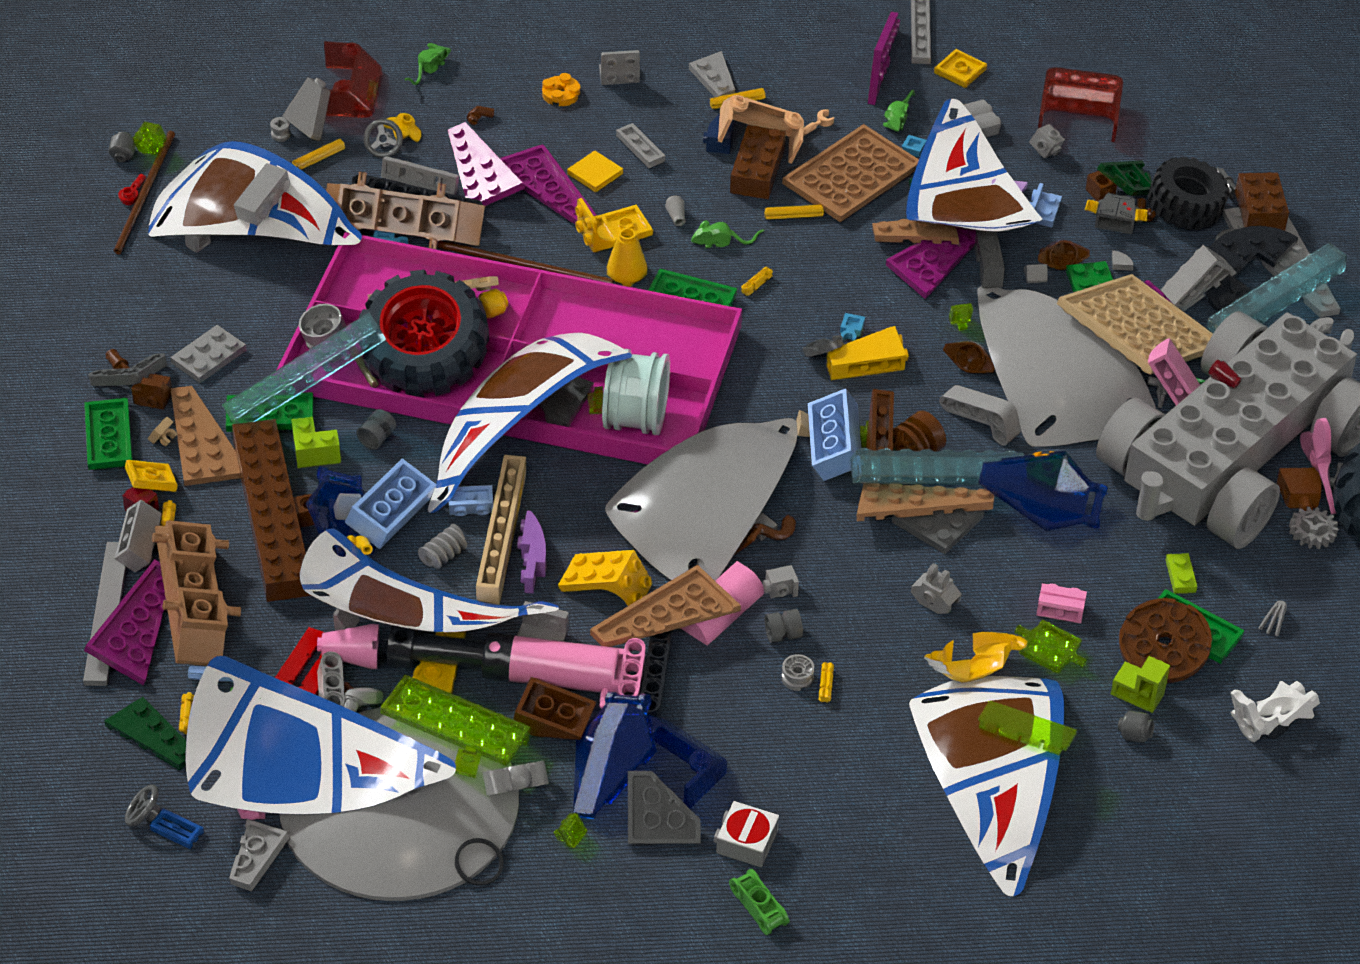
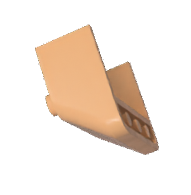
M740 95L731 96L723 102L720 108L719 142L723 141L732 120L753 126L786 131V136L789 137L788 163L792 164L803 142L804 120L800 114Z

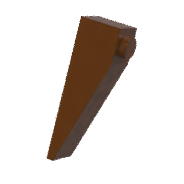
M872 390L864 458V479L885 481L892 473L893 391Z

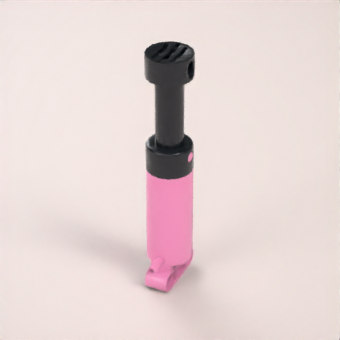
M392 625L388 640L387 665L388 667L412 669L414 661L480 668L482 669V677L485 679L526 684L533 677L559 688L601 693L599 700L601 709L607 708L610 694L618 695L621 706L633 708L638 704L645 665V644L641 639L632 638L626 642L625 648L622 649L499 633H488L486 640L480 641L418 633L416 629ZM636 650V651H639L640 653L634 655V654H631L630 652ZM635 671L637 674L628 675L627 672ZM626 692L634 693L632 696L624 695Z

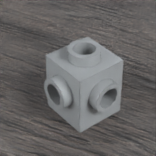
M1048 124L1039 128L1029 143L1037 150L1038 154L1047 158L1052 155L1056 156L1062 150L1061 146L1065 139Z

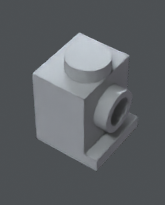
M792 565L766 570V580H763L764 592L766 594L769 593L770 598L783 597L792 594L793 597L798 596L799 581Z

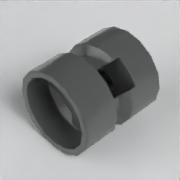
M377 409L357 429V437L365 447L376 450L396 429V422L388 412Z
M798 609L786 610L783 612V615L779 612L765 614V630L770 643L781 642L785 637L789 640L802 638L803 626Z

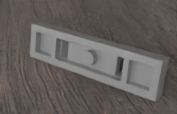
M387 156L382 160V178L436 191L438 183L447 184L445 193L457 194L459 175Z

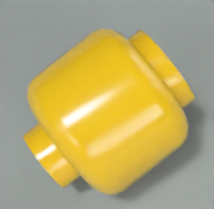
M497 288L480 293L478 296L488 319L504 314L506 307H508V299L503 291L500 292Z

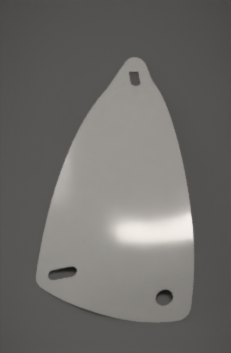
M980 286L978 288L979 314L990 356L1007 400L1014 404L1017 409L1020 428L1029 445L1035 447L1058 446L1099 440L1108 421L1129 398H1140L1156 408L1149 389L1134 362L1126 359L1124 354L1113 349L1104 339L1097 337L1088 327L1081 325L1075 317L1065 313L1063 308L1057 305L1058 300L1031 290H1004L999 287L982 288ZM990 292H994L995 294L1000 295L1001 297L998 299H992L988 297L987 294H989ZM1050 415H1055L1056 422L1042 435L1037 436L1035 429Z
M784 418L764 423H733L700 432L672 447L645 466L611 498L605 507V511L614 526L651 565L669 579L673 580L688 571L689 562L699 558L704 562L703 570L716 581L758 518L788 464L798 436L796 420ZM782 425L790 428L787 434L778 432ZM620 503L640 505L642 509L634 513L618 510L617 506Z

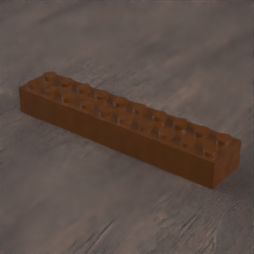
M276 419L232 424L233 444L238 460L266 602L311 596L304 591L300 582V570L306 553Z

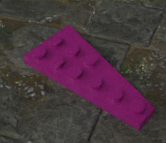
M543 144L500 158L524 184V191L575 224L577 221L575 207L579 198L584 200L593 216H597Z
M956 227L959 244H951V241L942 240L941 244H935L933 240H922L921 243H916L886 259V266L926 299L974 247L976 230Z
M154 560L84 649L86 653L143 686L164 611L162 608L163 601L166 600L159 561Z

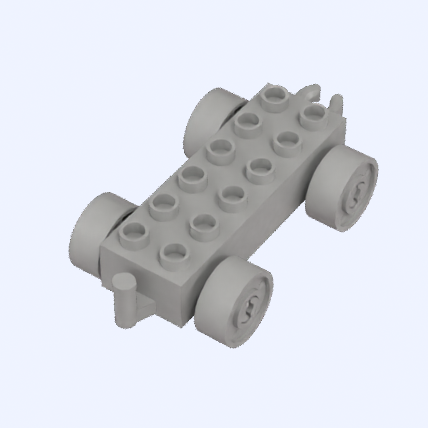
M1242 311L1234 312L1219 325L1204 350L1201 370L1209 378L1166 415L1137 397L1125 402L1108 421L1100 436L1096 449L1097 459L1125 477L1124 481L1140 490L1136 514L1140 519L1148 521L1154 519L1157 515L1172 511L1195 526L1208 515L1207 529L1233 547L1241 549L1252 542L1267 524L1280 495V487L1256 472L1310 423H1312L1310 432L1313 433L1317 419L1326 418L1331 429V451L1338 456L1347 455L1360 443V382L1352 378L1357 353L1351 350L1354 332L1350 329L1344 330L1340 340L1326 336V333H1331L1334 322L1330 317L1319 318L1311 325H1308L1302 318L1286 312L1270 327H1267ZM1217 359L1225 361L1242 378L1236 389L1212 379L1211 375L1208 374L1210 367Z

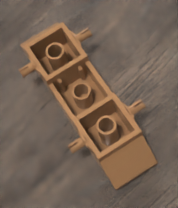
M359 172L357 184L327 183L326 191L336 201L349 222L358 231L362 229L377 230L426 238L430 240L429 248L436 250L438 241L480 245L485 206L445 197L447 184L438 183L437 195L425 196L370 188L365 185L367 176L365 172Z
M167 520L165 526H155L152 542H157L166 597L162 608L163 610H168L176 663L207 666L214 657L223 656L225 631L228 627L227 615L238 617L241 615V607L228 606L223 599L222 591H218L214 568L216 559L215 548L228 550L229 540L216 539L212 534L211 525Z

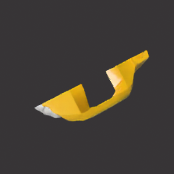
M978 632L973 633V651L976 655L971 660L952 661L954 640L949 642L942 651H933L931 654H926L924 658L934 670L952 680L965 683L982 679L1003 668L1010 651L1022 650L1027 647L1028 641L1020 636L1007 633Z

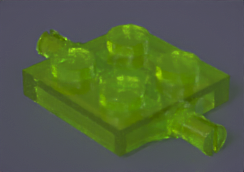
M1043 619L1032 630H1028L1020 625L1015 629V634L1026 638L1028 641L1027 647L1020 650L1019 654L1057 674L1070 662L1082 668L1087 662L1086 658L1076 654V651L1081 646L1082 639Z

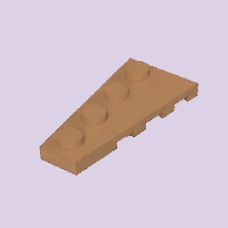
M908 219L872 223L875 242H902L903 239H908L913 243H921V240H933V243L941 244L942 240L951 241V244H959V237L954 226Z

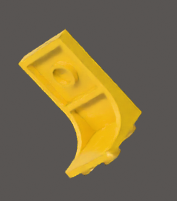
M582 198L577 199V206L575 207L577 221L575 222L576 230L582 234L586 246H589L593 253L614 247L617 235L624 228L633 229L637 234L638 240L653 235L652 227L637 205L593 216Z
M634 550L575 554L558 586L562 592L596 589L608 590L621 597L629 606L647 595L652 586V579Z

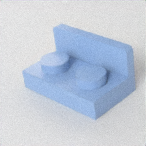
M1039 183L1038 189L1033 190L1031 198L1033 202H1030V204L1041 216L1042 220L1034 224L1053 227L1062 196L1043 192L1044 184Z

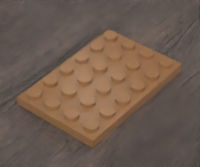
M863 124L783 177L782 184L812 204L822 205L824 212L842 222L915 172L919 159Z

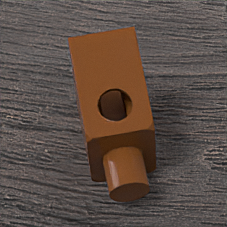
M1280 468L1276 483L1280 487V493L1288 508H1301L1304 511L1307 510V507H1310L1311 510L1318 507L1321 497V478L1316 468Z

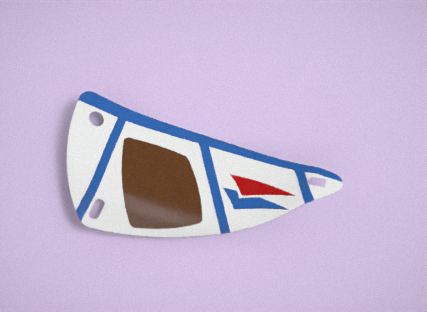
M949 99L945 101L925 143L912 179L907 201V219L982 231H1005L1041 221V216L1032 207L999 161L974 117L959 100ZM951 108L958 109L957 117L953 120L949 118ZM1031 220L1030 222L1006 225L1010 222Z
M327 529L313 541L306 552L300 570L301 585L304 591L311 596L340 610L369 620L422 631H470L489 627L518 616L554 612L559 609L558 605L544 601L522 606L491 604L426 586L401 576L363 554L341 532L335 529ZM333 545L341 546L345 550L346 556H338L333 551ZM313 591H322L329 596H318ZM535 605H537V606H544L541 610H540V609H534V608H528V607H530V606H535Z

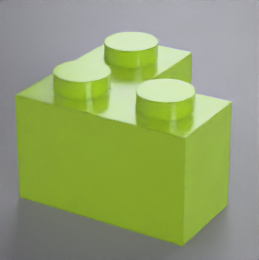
M313 417L291 419L298 468L341 463L337 430L315 432Z
M1150 656L1142 668L1124 662L1113 679L1111 695L1153 713L1164 696L1170 665Z

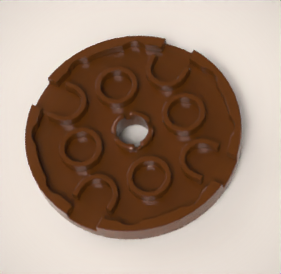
M1159 598L1138 605L1126 616V620L1119 632V648L1123 660L1139 668H1142L1149 656L1170 665L1167 683L1179 682L1196 674L1205 665L1211 652V630L1205 617L1190 604L1187 606L1176 602V599ZM1169 637L1172 641L1167 645L1160 643L1159 639Z

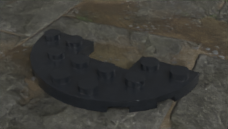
M1250 226L1230 231L1218 238L1209 249L1223 257L1237 273L1233 276L1229 274L1219 281L1221 283L1220 286L1217 288L1212 286L1205 292L1208 303L1226 319L1250 293L1251 289L1236 278L1256 257L1275 267L1298 242V237L1273 227Z

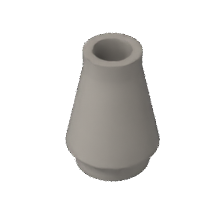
M680 196L669 197L666 200L665 208L672 218L674 225L682 226L686 222L685 202Z

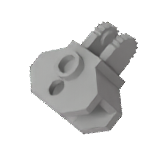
M934 563L929 567L927 573H923L911 586V593L921 605L938 614L949 613L952 604L961 600V592L954 585L953 579L950 578V572L944 570L940 573L938 565Z

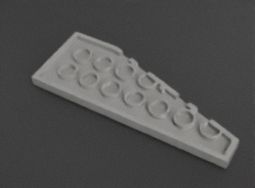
M1239 207L1223 211V217L1230 229L1244 227ZM1288 216L1285 231L1297 236L1298 242L1275 267L1261 260L1262 265L1282 284L1286 283L1290 286V291L1294 295L1298 294L1304 299V304L1317 316L1338 315L1340 312L1338 303Z

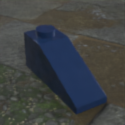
M719 114L709 123L708 132H704L703 143L706 144V152L730 154L735 120H732L723 141L719 142Z

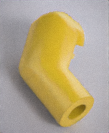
M350 535L347 537L363 554H371L373 548L367 537L362 535L356 537Z

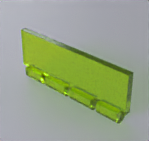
M993 701L988 702L978 718L980 729L995 734L998 728H1000V736L1015 741L1022 736L1021 743L1038 749L1044 743L1043 750L1056 755H1060L1062 750L1067 751L1077 734L1076 729Z

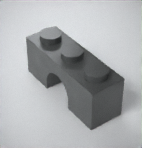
M976 230L974 251L976 261L980 262L979 275L982 288L1003 287L1005 267L997 231Z

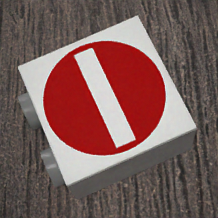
M733 801L730 810H726L724 813L721 829L718 828L714 836V842L717 843L716 853L762 868L778 832L779 815Z

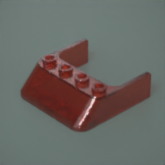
M1058 67L1049 68L1045 77L1038 129L1042 127L1044 114L1049 110L1104 116L1113 121L1111 142H1115L1123 79L1112 74Z

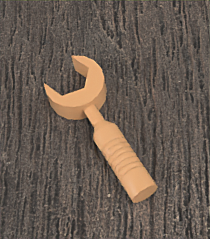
M825 109L818 112L817 122H812L804 127L803 137L815 130L818 125L828 127L834 124V117L825 118L829 116V110Z

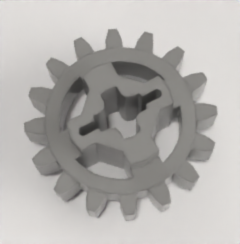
M1307 507L1306 511L1300 508L1298 513H1293L1289 524V533L1294 534L1293 540H1301V546L1306 543L1310 549L1312 545L1320 549L1321 544L1328 547L1329 542H1334L1338 533V522L1333 521V515L1327 516L1326 510L1319 512L1318 507L1315 510Z

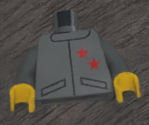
M1117 191L1116 194L1108 193L1104 199L1099 201L1087 200L1085 211L1096 215L1094 228L1132 234L1134 222H1147L1148 210L1139 209L1135 205V199L1127 197L1124 191Z

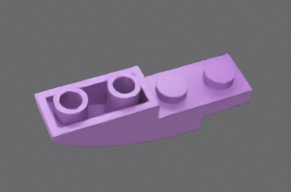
M527 511L526 519L521 520L520 532L523 533V536L518 537V549H521V555L524 558L523 565L526 566V570L521 571V583H524L525 593H534L536 576H546V544L537 518L532 511Z

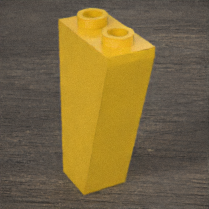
M893 326L827 352L826 366L831 380L905 370V361H908V351L906 348H903L902 335L898 334L896 327Z

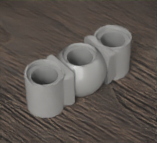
M545 760L482 772L487 796L549 784Z

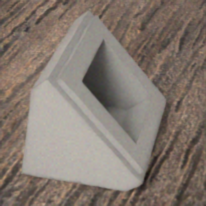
M1047 264L1026 265L1024 267L1027 283L1047 282Z

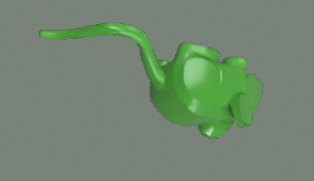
M428 43L429 49L423 50L418 55L419 74L417 81L415 82L411 78H405V81L409 80L413 85L419 84L422 78V70L430 74L434 73L438 69V65L443 66L445 64L443 60L446 59L451 49Z
M914 89L910 91L902 102L895 101L888 106L884 114L887 122L883 123L884 127L896 132L903 130L908 116L906 114L909 107L907 102L912 95L915 96Z
M706 220L700 224L691 242L700 245L705 244V248H710L712 244H715L716 247H725L729 245L732 235L742 244H751L761 232H764V229L758 231L750 241H745L732 231L726 223L716 222L710 225Z

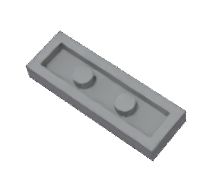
M633 123L616 130V136L648 168L665 162V155Z

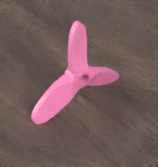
M1321 418L1316 420L1313 433L1307 431L1300 435V443L1311 465L1316 468L1320 475L1332 515L1336 514L1329 475L1331 464V429L1328 420Z

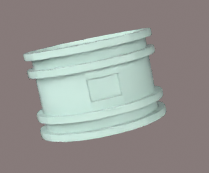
M624 349L632 354L631 349ZM655 352L651 356L632 354V357L629 359L608 364L602 407V421L605 429H610L614 425L615 430H621L622 427L641 429L644 434H648L650 430H652L653 435L660 434L669 393V354H663L662 357H659V353Z

